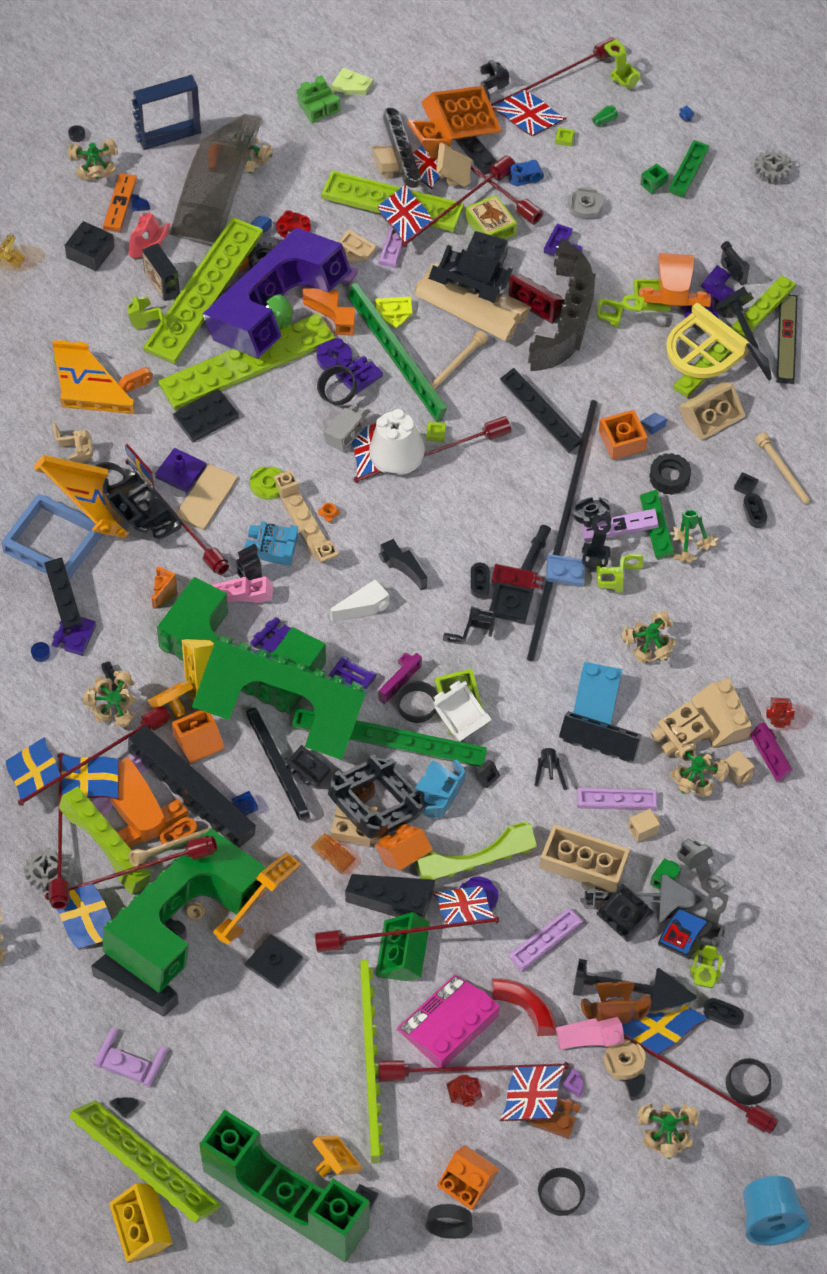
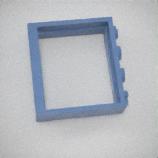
M38 493L2 540L3 553L47 574L44 562L51 561L52 559L16 542L39 510L43 508L90 531L65 564L70 580L103 534L93 532L92 528L96 524L80 511H74L67 505L59 504L49 496H43Z

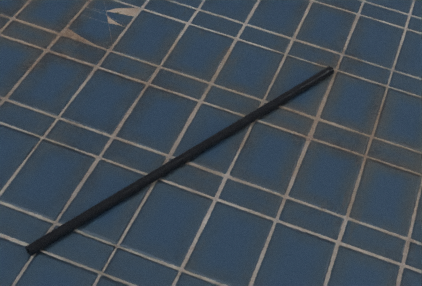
M591 400L581 438L582 443L579 446L553 555L560 556L598 404L596 400ZM546 581L527 655V660L531 662L535 659L553 582Z

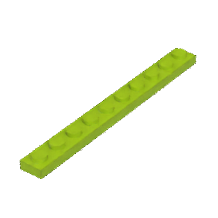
M781 275L744 313L752 332L796 288L795 282ZM737 320L730 328L746 339ZM718 341L706 351L719 363L732 354L730 350ZM702 356L693 366L708 368L715 365ZM684 374L673 385V390L688 399L707 378H695Z
M360 960L371 1164L380 1163V1156L384 1155L383 1142L379 1143V1135H383L382 1122L378 1123L377 1115H381V1102L377 1103L376 1096L380 1095V1083H375V1076H379V1064L374 1063V1056H378L377 1044H373V1037H377L376 1024H372V1018H376L375 1005H371V999H374V986H370L369 981L373 980V967H369L368 960Z

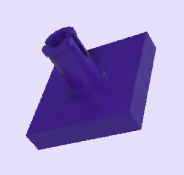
M174 448L156 471L155 478L187 493L206 468V462Z

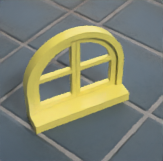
M696 303L692 306V314L670 332L666 350L669 361L681 373L695 378H712L725 373L747 356L749 349L746 344L750 342L699 303ZM694 324L711 336L699 346L683 335ZM679 338L694 349L683 359L678 356L676 351V343ZM716 341L732 352L721 363L705 352ZM701 354L715 366L699 368L688 363Z

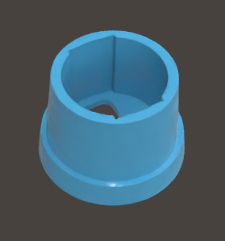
M769 1176L757 1179L745 1187L743 1191L746 1211L745 1233L746 1238L750 1242L766 1246L779 1245L793 1241L808 1231L810 1221L805 1209L801 1206L794 1182L784 1176Z

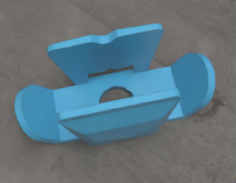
M431 761L426 769L427 775L421 777L416 786L418 791L425 794L424 803L433 805L424 808V816L430 818L444 817L465 781V770L459 761H452L457 775L436 761ZM448 779L454 780L455 783L452 784Z

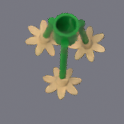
M689 509L682 513L681 528L673 527L674 532H669L670 536L674 537V542L680 539L681 543L684 544L682 555L674 554V560L692 562L698 559L694 557V554L689 555L688 541L693 540L689 536L692 534V531H689V529L696 528L697 524H699L703 535L701 537L702 541L695 543L698 546L697 550L705 548L708 551L710 546H717L716 542L719 541V538H714V535L707 536L702 522V515H698L696 510Z

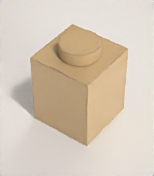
M740 750L724 760V763H727L729 767L727 776L737 786L743 782L747 783L752 779L755 766Z
M648 809L630 817L628 829L636 842L639 843L658 834L661 823L659 817L653 814L651 809Z

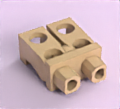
M690 701L658 721V727L651 732V736L656 743L665 738L668 741L661 746L667 757L675 754L681 743L685 741L688 744H696L712 736L711 728Z
M337 806L330 842L338 843V841H345L355 845H364V847L370 848V843L377 844L380 842L379 839L383 835L376 836L373 839L366 837L365 833L361 832ZM366 806L371 812L377 811L378 808Z

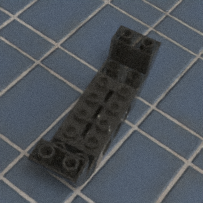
M561 239L560 246L556 245L555 256L557 257L554 260L556 275L570 277L569 290H566L565 304L562 305V316L558 321L557 328L559 329L558 332H555L554 338L536 335L534 342H530L528 363L531 364L530 371L555 367L570 358L575 351H580L594 297L596 274L592 272L591 265L586 256L576 246L564 239Z

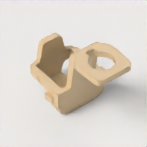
M56 422L52 423L54 436L59 446L75 445L77 453L69 456L70 461L85 463L93 457V440L87 430L73 432L74 436L61 437L60 429Z

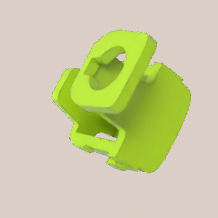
M617 39L604 46L605 50L616 58V69L610 73V78L614 83L619 82L623 87L630 90L636 86L641 75L630 62L626 64L624 45ZM616 45L620 48V52L612 51L610 47Z
M630 294L623 297L622 303L600 298L597 318L608 321L613 327L619 328L624 308L640 312L643 307L644 297ZM637 300L639 305L631 306L627 301ZM603 305L615 307L616 313L602 311Z
M135 296L132 298V302L128 304V316L135 329L148 327V321L160 319L165 331L168 330L166 318L161 308L144 311V308L151 305L148 296L140 298Z
M627 554L621 558L619 567L600 568V566H597V586L601 589H613L616 593H623L624 568L642 569L643 555ZM631 559L639 560V562L634 565L629 564V562L626 561H629ZM601 574H613L615 581H601Z
M705 945L702 950H697L695 953L693 966L691 965L690 976L694 979L695 985L713 988L714 984L719 982L723 958L722 955L717 953L716 947ZM698 955H702V964L696 969ZM719 959L717 970L715 971L712 966L713 960Z

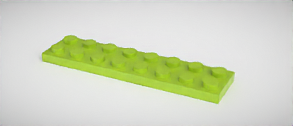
M332 170L321 193V199L380 213L378 205L402 187ZM410 190L414 197L425 207L432 220L457 202ZM464 203L457 205L431 225V227L454 232L464 209Z
M94 1100L72 1110L69 1118L78 1127L85 1130L93 1140L98 1141L109 1153L121 1160L124 1166L129 1167L141 1180L146 1181L157 1193L164 1196L172 1206L177 1207L189 1220L197 1223L219 1210L221 1203L98 1101Z

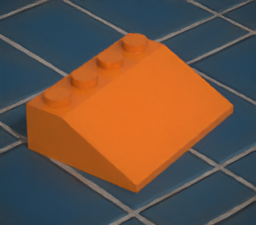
M483 86L432 92L421 102L427 117L450 140L502 132Z

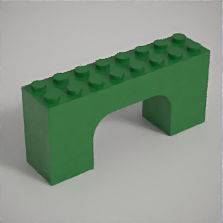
M193 577L157 626L160 649L165 653L175 655L179 660L183 661L182 640H210L215 643L217 637L220 636L214 632L228 615L227 593ZM292 627L277 649L271 652L270 655L278 657V655L287 657L289 662L294 664L297 661L307 664V668L315 671V668L322 670L326 664V643ZM261 681L250 682L241 689L246 695H252L262 703L270 704L279 712H285L289 715L303 697Z
M222 635L221 638L217 637L194 699L193 708L230 720L240 691L246 684L254 681L268 683L304 696L312 703L315 710V718L305 747L340 760L343 759L366 695V689H364L363 684L354 681L352 684L347 683L345 678L334 675V677L327 676L326 671L315 668V671L307 668V664L298 661L296 664L291 663L289 658L278 655V657L271 656L270 651L262 648L259 651L251 649L252 645L245 642L237 644L233 642V638Z
M212 828L206 833H202L198 838L206 835L209 837L213 836L217 843V852L195 861L189 858L188 855L175 858L167 870H162L154 882L148 883L144 891L140 895L134 896L131 903L126 908L123 907L113 920H109L103 928L102 951L158 993L186 968L189 948L187 942L166 928L164 924L190 899L198 896L213 898L237 915L262 885L256 878L267 867Z
M225 1109L199 1143L204 1173L346 1263L368 1231L369 1200L334 1178L331 1179L325 1189H322L273 1158L263 1148L260 1131Z

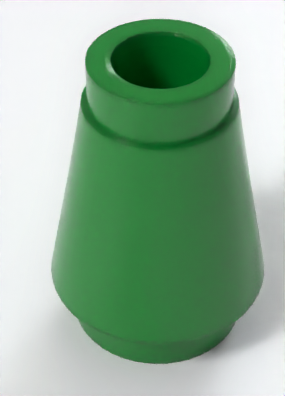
M607 105L592 117V121L596 127L615 121L618 117V112L613 105Z

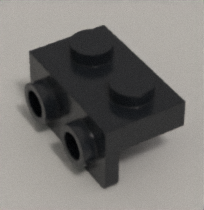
M303 745L289 759L287 757L284 759L288 764L286 766L288 770L294 775L298 772L302 776L300 780L307 786L312 784L317 788L331 772V769Z

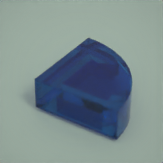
M131 194L133 212L150 210L147 200L141 198L140 195Z

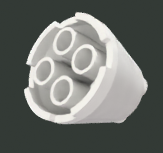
M395 409L382 415L377 419L370 444V458L373 465L383 473L387 471L398 473V475L410 473L418 468L424 457L425 446L412 418L401 409Z

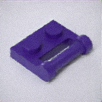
M342 656L328 676L334 677V675L345 678L347 683L358 682L364 685V689H367L375 680L377 673L372 670L369 672L349 661V658L346 656ZM346 667V668H348L349 670H351V671H353V672H355V673H357V674L363 676L365 679L363 680L362 678H360V677H358V676H356V675L350 673L349 671H347V670H345V669H343V668Z

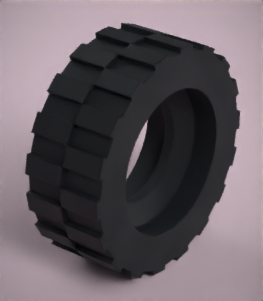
M674 453L659 455L651 464L650 483H652V486L657 491L663 494H678L689 485L691 467L689 462L684 457H681V455ZM667 467L675 468L679 472V477L676 480H667L662 477L661 471Z

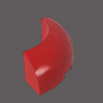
M504 978L491 979L493 1000L505 1001L522 1007L531 1018L537 1036L557 1035V1025L554 1016L540 995L528 986L514 980Z

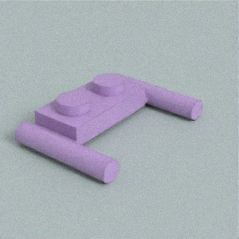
M111 1028L93 1065L142 1083L146 1087H151L168 1050L160 1047L152 1065H150L145 1060L112 1048L111 1046L119 1031L116 1028Z

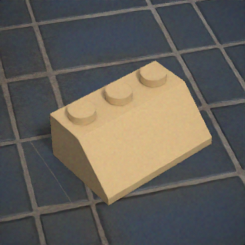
M722 382L679 406L684 422L699 440H704L745 417L733 383Z
M730 678L711 683L691 699L699 715L702 716L711 728L712 736L709 740L713 748L750 737L752 725Z

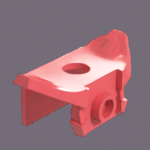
M143 213L138 218L140 221L137 223L136 229L130 233L128 255L133 259L143 256L142 249L156 243L161 247V242L168 235V229L171 224L167 223L160 226L157 218L152 213ZM146 231L148 232V239L142 236Z

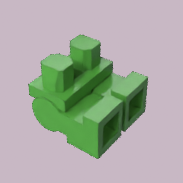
M322 75L316 77L315 82L311 84L309 82L301 83V88L296 90L299 106L305 111V115L311 123L324 119L325 115L328 117L340 112V99L337 95L334 96Z

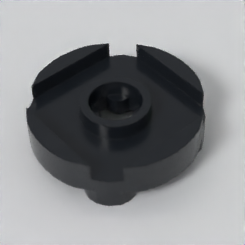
M593 497L576 503L573 515L578 523L584 524L585 527H591L595 514L611 517V509L608 500L599 497V500H593Z

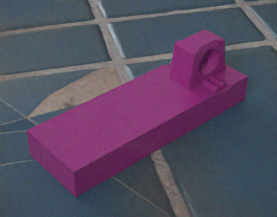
M405 652L398 659V664L401 668L379 690V701L384 705L422 667V656L418 653L412 656Z
M759 723L751 732L750 737L776 782H782L793 769L776 742L777 737L772 729H769L766 723Z

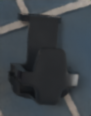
M493 59L480 67L482 75H490V78L480 83L484 87L490 101L488 90L495 86L498 90L508 86L509 72L500 62H495Z
M595 514L591 525L594 531L592 542L584 543L581 553H583V565L587 566L589 571L597 572V566L602 568L608 565L611 551L610 547L604 546L606 535L611 529V517ZM603 520L607 523V526L603 530H599L596 524L597 521Z
M471 606L469 620L463 637L457 634L444 633L443 641L455 644L465 643L470 627L489 630L488 637H492L495 613Z

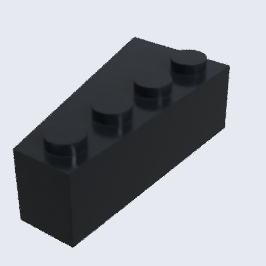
M351 874L345 890V902L394 917L414 912L425 919L433 892L435 891V880Z
M104 954L91 965L92 974L95 978L107 982L109 986L119 989L126 996L138 1000L142 1005L163 1017L179 1004L178 994L169 985L158 993L107 954Z

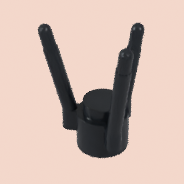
M545 748L541 751V758H538L534 785L538 786L542 766L548 768L549 778L553 780V767L556 765L563 790H566L567 787L561 770L560 760L556 755L555 749Z

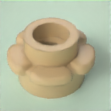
M189 902L186 905L187 909L185 912L190 920L196 921L201 919V916H204L205 908H203L201 902Z

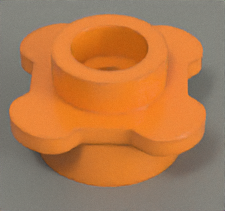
M325 503L318 510V515L323 516L326 522H331L335 516L340 515V510L336 509L333 503Z

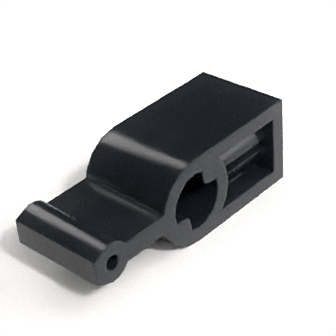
M256 544L238 552L239 558L236 559L237 574L240 578L246 577L248 580L262 577L261 562L258 557V547Z

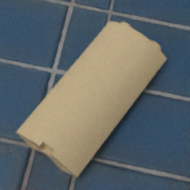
M440 262L432 264L423 279L417 282L415 296L504 341L512 339L518 324L525 323L531 309L530 306L504 293L498 302L493 303L479 298L478 292L451 282L444 285L428 279L432 266L438 267Z

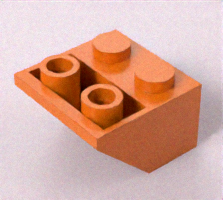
M199 710L172 722L173 735L189 765L225 749L216 722L210 713Z
M464 1145L452 1156L437 1187L470 1210H473L491 1186L499 1168Z

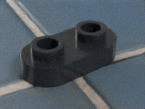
M755 493L747 494L743 500V508L748 522L755 528H761L765 526L768 517L763 501Z
M482 562L475 563L471 567V594L476 598L486 597L490 590V570L488 565Z
M710 998L703 1007V1013L706 1018L728 1028H738L743 1022L744 1014L742 1010L720 999ZM710 1009H715L717 1012L712 1013ZM729 1017H734L736 1020L731 1021Z

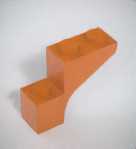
M303 288V304L330 318L336 326V335L354 336L355 308L338 307L339 290H331L328 293L320 289Z

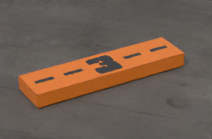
M119 174L103 224V230L121 232L137 181L136 175Z

